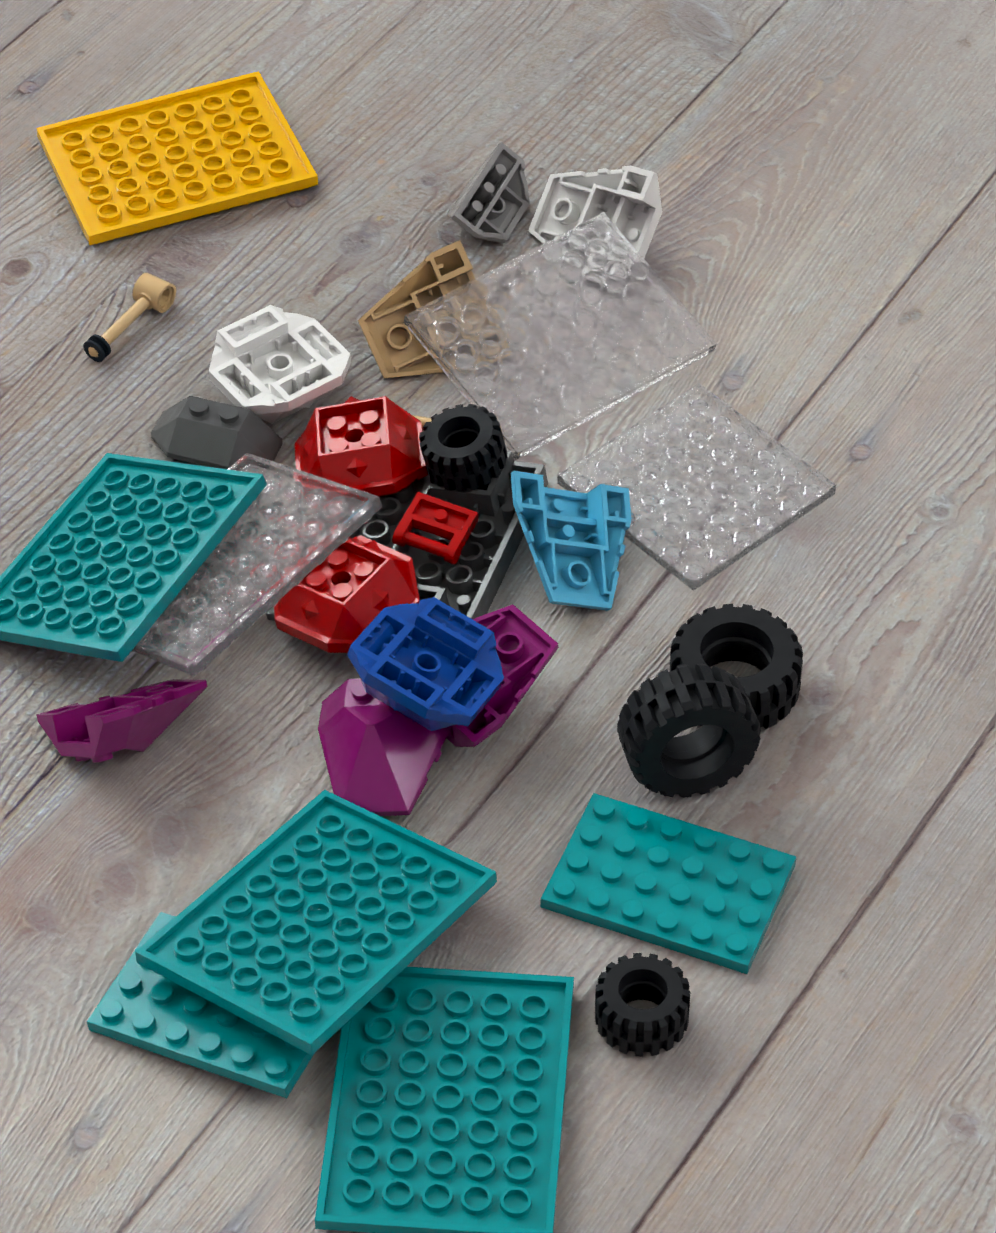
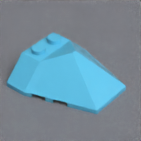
M520 471L511 472L513 506L549 602L597 610H610L620 573L617 571L619 559L624 555L626 546L623 544L626 530L630 528L632 519L629 488L600 484L588 493H580L544 487L543 475Z

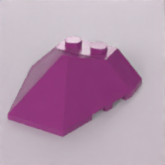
M513 604L473 619L494 632L497 644L495 649L501 662L504 679L499 690L469 726L457 724L452 726L453 733L451 737L447 736L446 739L455 747H475L500 729L559 648L558 643Z
M360 678L347 679L322 701L318 732L333 793L379 816L410 815L428 781L427 774L432 764L438 762L442 754L440 750L447 736L451 737L453 733L452 726L430 731L366 693Z
M172 679L131 689L130 693L110 697V695L99 697V701L90 704L80 705L75 703L43 712L36 716L39 724L61 756L75 757L76 761L92 759L93 763L112 759V752L119 750L144 752L208 686L206 680Z

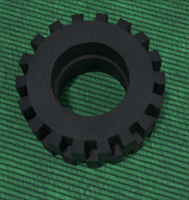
M463 404L455 405V408L449 409V407L443 409L441 414L433 415L431 417L432 421L426 422L423 426L424 431L420 432L419 444L431 479H434L435 484L438 486L444 485L446 490L451 491L457 488L458 492H465L466 488L475 490L479 489V485L484 484L486 486L491 483L490 479L492 477L497 478L501 474L500 469L505 468L508 453L499 421H497L493 412L489 413L485 407L477 409V406L474 404H469L467 407H463Z
M633 953V958L629 959L625 955L618 958V964L613 962L606 966V973L601 972L598 977L595 991V1023L598 1025V1032L601 1037H607L606 1043L612 1048L618 1045L619 1052L624 1054L633 1051L635 1056L643 1057L645 1052H650L651 1056L659 1055L660 1049L663 1048L668 1051L673 1048L674 1041H681L684 1031H687L690 1007L689 982L687 978H683V971L679 967L672 968V961L667 958L661 961L658 960V955L651 953L649 957H642V953ZM635 1000H647L658 1006L651 1009H636L627 1005V1003Z

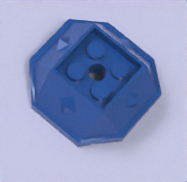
M435 597L419 600V603L399 604L383 608L350 645L347 653L348 658L360 676L366 693L430 731L456 724L469 726L499 690L504 679L501 662L495 649L497 644L494 632Z

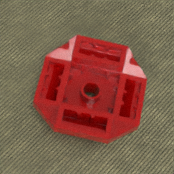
M351 396L345 403L315 408L305 431L294 444L296 483L299 497L312 498L327 504H335L397 493L410 485L415 479L420 480L427 476L428 470L419 444L420 432L424 431L422 422L386 396L358 400Z
M333 533L307 560L300 562L299 567L286 579L283 587L274 595V616L277 629L328 653H348L350 645L383 608L399 604L419 603L420 596L413 559L362 535L350 538Z

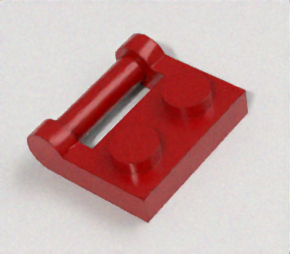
M417 492L396 527L392 542L402 547L409 545L444 557L445 562L455 565L459 560L462 548L479 521L478 512ZM414 527L451 541L446 545L412 533L411 530Z

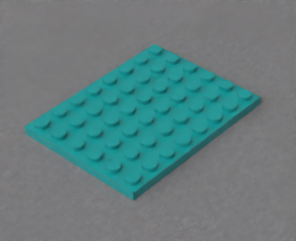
M106 453L1 574L0 640L123 662L265 488L267 483L263 474Z
M324 790L136 950V962L300 1050L313 1055L497 883L496 871Z
M407 966L341 1028L315 1214V1229L366 1233H553L574 977Z

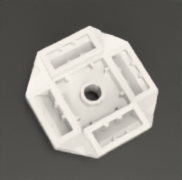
M269 305L217 331L215 348L209 367V378L234 406L250 409L259 418L273 424L303 408H310L313 403L331 395L336 387L343 384L351 364V354L316 319L297 313L283 312L282 308Z

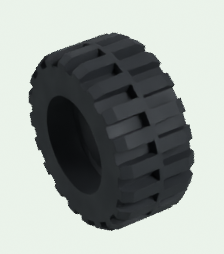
M723 604L722 608L716 609L713 606L705 609L702 615L699 613L695 614L687 620V624L684 623L678 629L676 637L672 640L670 671L676 670L677 666L685 664L689 667H695V664H706L710 668L715 664L726 661H739L755 666L760 672L751 676L737 678L746 690L760 723V728L768 729L777 724V718L780 721L791 712V708L797 703L801 686L803 651L795 632L791 628L787 629V623L778 616L773 618L770 611L762 608L758 611L753 609L752 605L743 604L742 607H733V604Z
M686 664L677 666L676 670L668 672L666 669L659 672L658 677L653 680L648 678L641 683L639 691L634 690L627 699L628 704H624L620 712L617 732L635 779L652 792H660L661 795L674 797L675 794H679L682 798L692 797L694 793L703 795L710 793V789L716 786L721 788L727 785L730 778L733 776L737 778L743 772L745 764L749 765L755 755L754 751H757L761 739L759 736L761 732L760 723L746 690L739 679L724 669L715 666L710 669L706 664H695V667H689ZM703 725L690 734L674 737L688 728Z

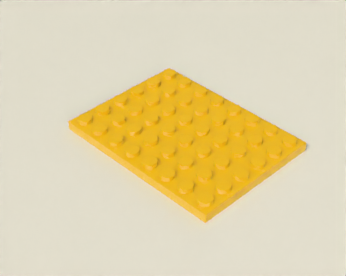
M259 71L36 128L41 146L89 245L103 243L318 185V175Z

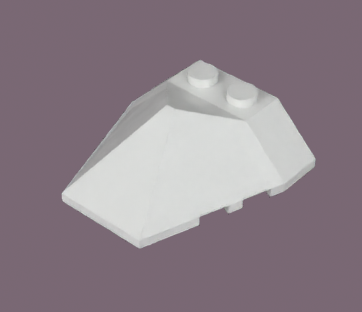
M631 165L622 166V169L616 170L603 168L598 169V172L585 173L583 171L550 174L528 231L562 258L567 265L577 271L586 281L613 289L640 270L662 215L658 174Z

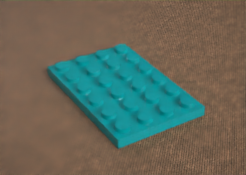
M593 793L541 897L540 907L748 974L795 868L796 856Z
M160 912L88 1018L87 1025L89 1031L288 1098L313 1055L300 1050L136 962L135 951L176 917Z

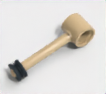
M150 273L142 274L137 279L133 288V299L136 302L101 336L94 334L83 344L86 354L92 360L102 362L111 353L110 344L146 309H154L164 313L172 306L176 297L175 285Z

